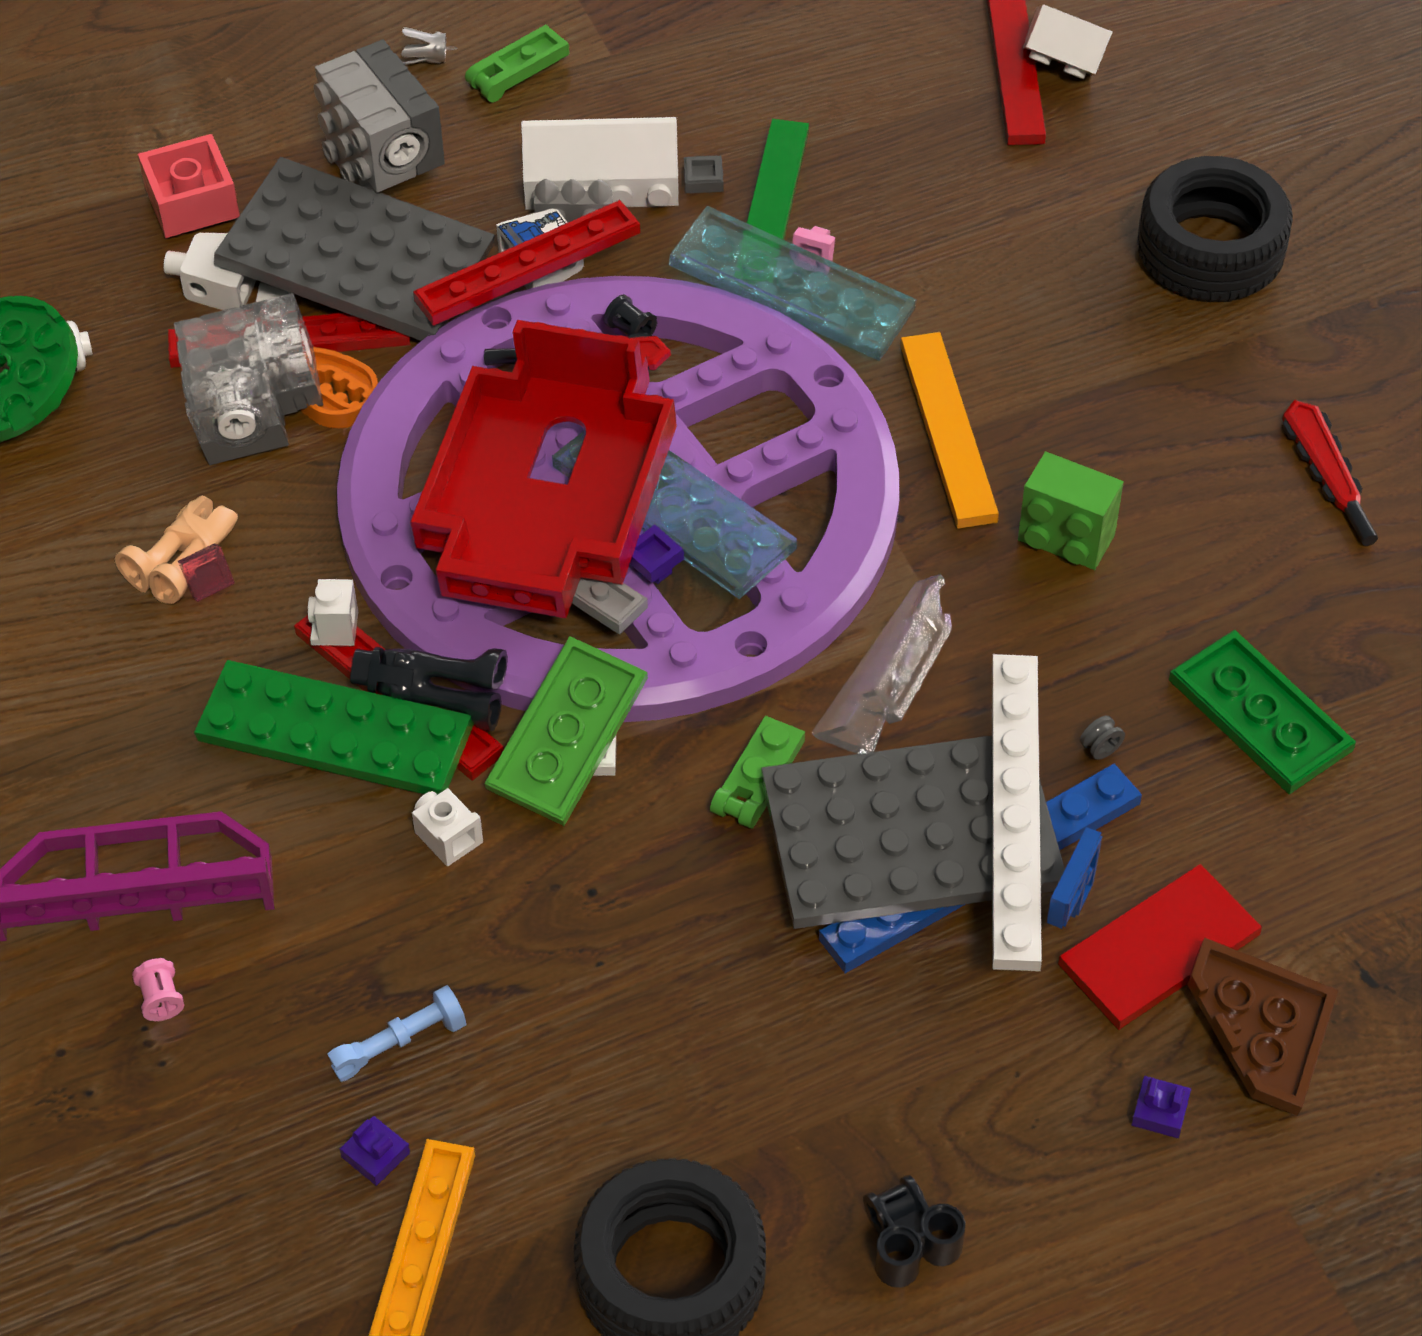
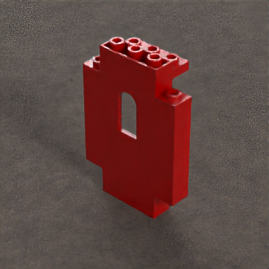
M517 320L512 332L517 357L513 371L506 372L496 368L488 369L472 366L410 523L416 548L442 552L436 568L441 596L567 618L581 577L623 585L677 427L674 399L663 398L659 395H645L650 380L647 355L640 353L639 339L628 338L622 335L615 336L590 332L584 329L547 325L542 322ZM561 422H573L584 428L586 435L568 485L530 478L545 435L552 426Z

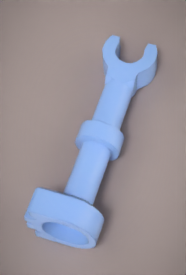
M445 985L433 992V1003L403 1020L397 1017L387 1022L388 1028L361 1043L343 1044L327 1053L332 1062V1069L340 1082L356 1075L368 1063L369 1059L396 1044L399 1047H403L411 1042V1036L442 1020L445 1028L452 1032L466 1026L463 1010L453 991L448 985Z

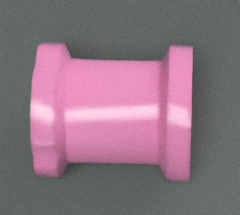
M163 958L145 961L136 967L132 973L134 983L141 987L144 998L141 1006L143 1016L150 1021L170 1019L178 1015L184 1008L183 997L180 993L176 992L172 979L175 975L173 962Z

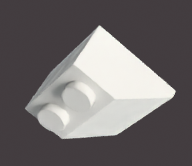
M1042 4L1035 10L1023 48L1031 51L1029 58L1046 65H1050L1051 60H1055L1065 64L1064 72L1084 79L1086 73L1090 75L1096 74L1112 31Z

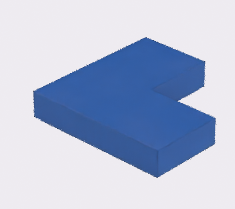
M1088 827L1085 828L1051 897L1047 918L1048 924L1062 929L1063 926H1066L1070 916L1075 918L1076 915H1079L1094 884L1102 842L1101 832Z

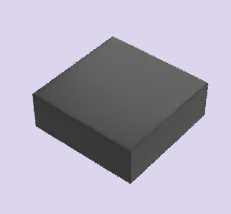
M722 155L684 157L685 193L724 192Z

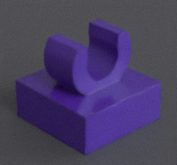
M654 524L639 535L630 564L651 583L655 581L659 584L672 574L673 567L684 560V551L681 546Z
M1144 1076L1131 1126L1179 1139L1191 1088Z
M375 1116L361 1124L352 1133L353 1136L340 1148L342 1159L376 1186L410 1153L409 1144Z

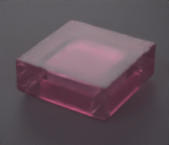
M216 543L178 560L192 598L197 602L235 584L222 549Z

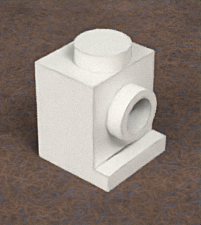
M318 579V585L315 589L316 597H309L308 619L312 623L311 645L355 646L358 606L353 580Z
M449 788L438 795L433 791L428 792L417 801L415 810L412 812L414 831L447 867L483 843L480 816L476 812L471 813Z

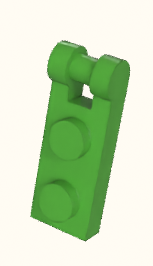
M544 25L472 65L465 74V80L473 88H480L482 96L488 101L496 102L507 89L568 56L569 43L550 27Z
M765 715L724 785L716 791L711 802L710 812L722 817L729 814L738 818L739 824L752 829L767 806L761 778V768L792 763L805 742V731ZM740 796L748 800L744 802L736 798Z

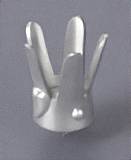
M404 27L402 30L403 34L407 37L427 42V44L405 46L401 52L403 57L425 58L404 62V65L423 61L428 63H445L446 50L457 49L455 46H446V33L436 32L435 34H430Z

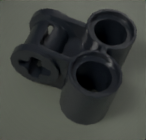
M905 1175L900 1178V1184L877 1195L870 1192L864 1195L863 1203L867 1215L876 1231L880 1234L877 1241L875 1270L883 1283L898 1288L910 1285L919 1274L920 1259L922 1257L934 1266H947L958 1260L962 1253L966 1222L963 1214L956 1207L949 1204L940 1203L929 1207L919 1185L913 1177ZM941 1230L950 1233L953 1237L942 1240L934 1237L931 1233ZM898 1251L907 1254L910 1258L904 1261H895L888 1254Z

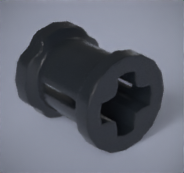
M623 294L616 297L607 307L604 314V323L612 329L618 328L628 336L640 333H647L649 336H652L657 327V317L651 312L644 313L633 305L632 299Z

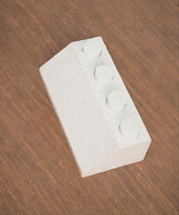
M677 117L522 121L523 183L526 210L534 209V190L536 185L543 179L553 182L559 191L570 179L578 181L585 191H588L589 186L594 181L602 180L612 190L613 203L621 200L626 207L679 206Z

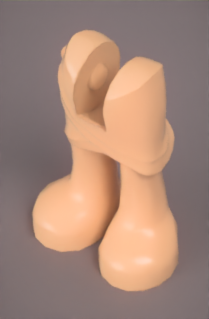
M201 495L195 500L190 501L188 505L180 510L176 520L165 529L164 535L150 550L144 552L139 547L126 546L115 556L116 566L125 579L139 591L146 593L151 588L152 594L158 601L174 604L186 593L188 586L186 581L203 557L206 560H210L214 549L235 526L238 515L225 506H218L213 510L212 500ZM178 550L183 551L172 564H168Z

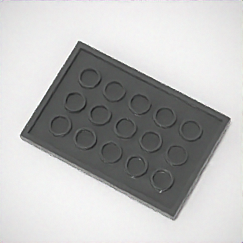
M280 157L215 251L214 265L422 341L427 336L435 335L441 327L448 323L449 319L433 326L415 303L413 291L486 259L493 247L495 234Z
M992 735L761 768L763 788L794 929L992 900ZM1039 779L1041 893L1055 891L1065 868Z

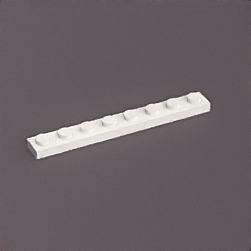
M993 654L992 969L1040 971L1042 951L1038 656Z

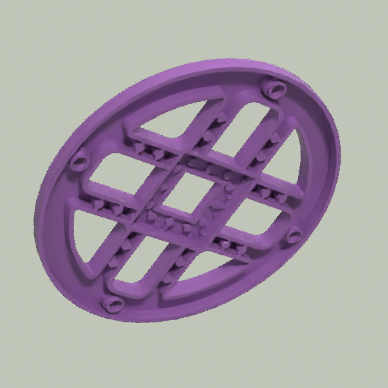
M607 276L545 284L491 301L455 318L441 327L435 335L424 338L389 370L363 404L349 432L340 463L337 483V505L345 556L357 588L371 612L387 632L405 649L420 650L440 656L465 660L476 659L488 649L506 650L508 656L507 671L500 688L493 690L456 680H447L466 690L499 693L502 705L522 711L528 709L564 645L534 638L504 627V625L532 612L441 596L438 578L421 556L425 549L416 548L410 523L422 491L402 499L404 480L411 457L420 438L446 403L451 402L456 407L472 366L488 369L501 366L485 365L484 350L515 348L512 332L517 320L542 322L547 325L584 329L590 332L628 336L618 328L612 329L604 323V314L609 304L619 295L625 294L632 299L633 305L644 313L651 312L657 317V327L652 336L698 345L721 353V355L660 382H650L645 395H659L663 398L674 399L677 427L660 474L669 488L653 495L640 535L655 524L682 548L703 539L756 608L714 630L697 632L688 628L656 586L629 564L623 583L648 600V608L624 630L637 649L597 648L646 671L648 674V679L624 722L661 720L698 713L737 701L771 686L797 671L824 651L853 622L870 599L884 573L894 544L897 527L899 468L895 445L886 419L871 391L856 371L830 345L809 329L781 312L750 298L720 288L658 277ZM766 391L785 393L809 420L799 427L720 464L713 460L688 429L693 424ZM561 422L552 426L545 435L530 478L568 485L570 479L568 471L573 470L586 435L584 428L573 422ZM834 471L836 475V498L825 535L804 570L796 572L747 513V510L820 474ZM745 655H756V656H755V657H747V656H745Z

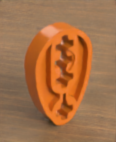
M313 347L319 382L322 383L320 390L323 405L318 406L314 404L308 406L307 404V408L300 410L314 422L325 427H352L363 404L378 384L377 376L369 366L348 355ZM307 366L300 367L302 381H305L308 376ZM346 390L348 391V398L347 395L343 393Z

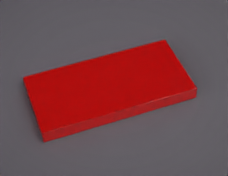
M1199 864L1060 955L1058 965L1112 1024L1120 1030L1187 985L1204 938L1239 950L1260 936L1262 926Z

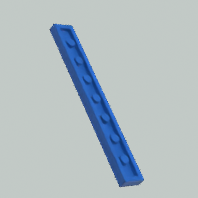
M1115 763L1046 802L1059 850L1079 840L1086 827L1096 830L1140 805L1142 794ZM966 904L832 923L819 931V941L843 972L847 973Z

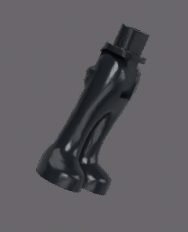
M375 647L373 652L356 649L353 655L350 681L353 684L367 686L368 692L375 693L378 691L392 698L468 714L471 716L472 722L476 727L492 732L498 724L501 713L502 700L499 693L448 688L433 684L431 678L439 677L495 690L503 684L507 671L508 656L506 650L497 648L488 649L478 658L469 660L445 657L413 649L384 650L383 648Z

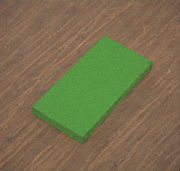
M569 636L485 781L486 789L565 826L648 679L647 672Z

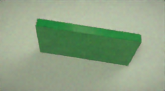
M1236 630L1231 631L1170 671L1169 681L1289 795L1354 751L1356 741Z

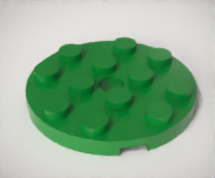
M7 296L0 298V367L6 363L9 367V370L4 369L0 373V442L23 434L39 424L51 412L55 411L67 393L77 367V342L71 327L50 304L33 297Z

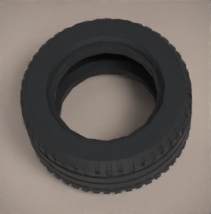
M1201 156L1186 159L1172 165L1159 174L1145 192L1137 237L1139 256L1152 276L1160 284L1176 294L1204 302H1229L1243 299L1265 288L1277 277L1282 269L1293 220L1292 207L1282 187L1268 173L1253 164L1224 156ZM1200 217L1225 219L1243 227L1250 235L1243 239L1229 241L1204 239L1186 231L1178 223L1186 219Z
M662 1158L656 1159L657 1161H645L643 1164L638 1163L633 1165V1168H626L622 1170V1173H616L612 1176V1180L604 1182L602 1187L595 1191L594 1196L587 1201V1206L583 1208L582 1217L579 1218L575 1230L574 1262L579 1298L593 1326L599 1328L602 1336H738L739 1331L745 1329L747 1322L751 1321L754 1317V1312L758 1309L759 1301H761L766 1274V1236L763 1231V1222L760 1220V1214L755 1209L753 1200L749 1199V1195L745 1190H741V1186L737 1182H733L732 1178L728 1175H722L720 1170L712 1169V1166L700 1165V1162L694 1160L691 1162L688 1159L676 1160V1158L665 1160ZM670 1220L691 1223L709 1233L721 1247L725 1256V1264L714 1281L696 1294L676 1299L651 1297L630 1286L616 1268L617 1254L630 1236L647 1225Z

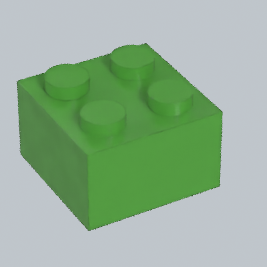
M1045 451L1024 486L1018 540L1027 543L1033 548L1042 549L1063 557L1071 563L1080 564L1095 570L1115 536L1124 481Z

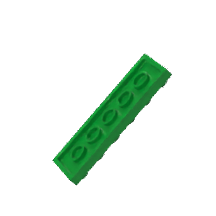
M227 660L194 733L200 742L421 794L433 791L438 795L449 788L474 723L468 714Z

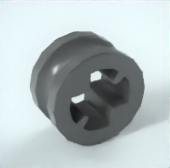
M1107 715L1093 721L1084 730L1080 738L1081 744L1085 748H1091V755L1098 760L1111 755L1125 739V732L1120 727H1114V720Z

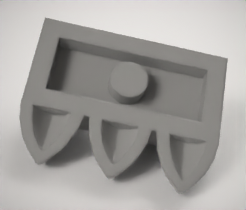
M543 179L536 185L534 190L535 213L548 209H557L567 222H571L613 203L612 190L602 180L594 181L589 186L588 191H585L578 181L570 179L559 191L553 182Z

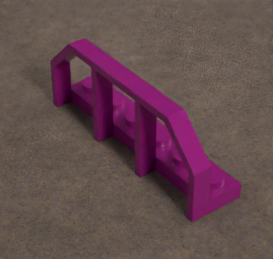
M222 811L39 832L0 869V941H7V928L87 919L90 931L100 930L99 917L170 909L173 921L183 920V907L263 898L265 910L275 909L273 872L269 843ZM221 832L257 858L244 856L231 861L214 863L194 862L187 866H181L180 836ZM168 838L169 868L149 867L137 872L119 874L99 873L98 846ZM85 847V878L68 880L55 878L42 883L14 884L47 852Z

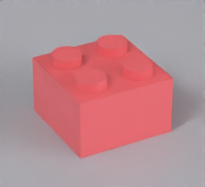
M212 134L138 154L144 187L165 238L239 218L240 214L234 183Z

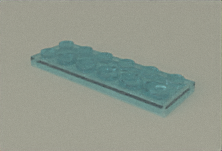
M706 206L672 251L669 259V266L722 290L779 311L802 326L879 361L915 310L917 300L709 206Z
M585 430L552 456L553 467L569 479L586 435ZM668 450L641 530L645 532L654 524L657 525L683 548L684 560L740 599L797 549V538Z

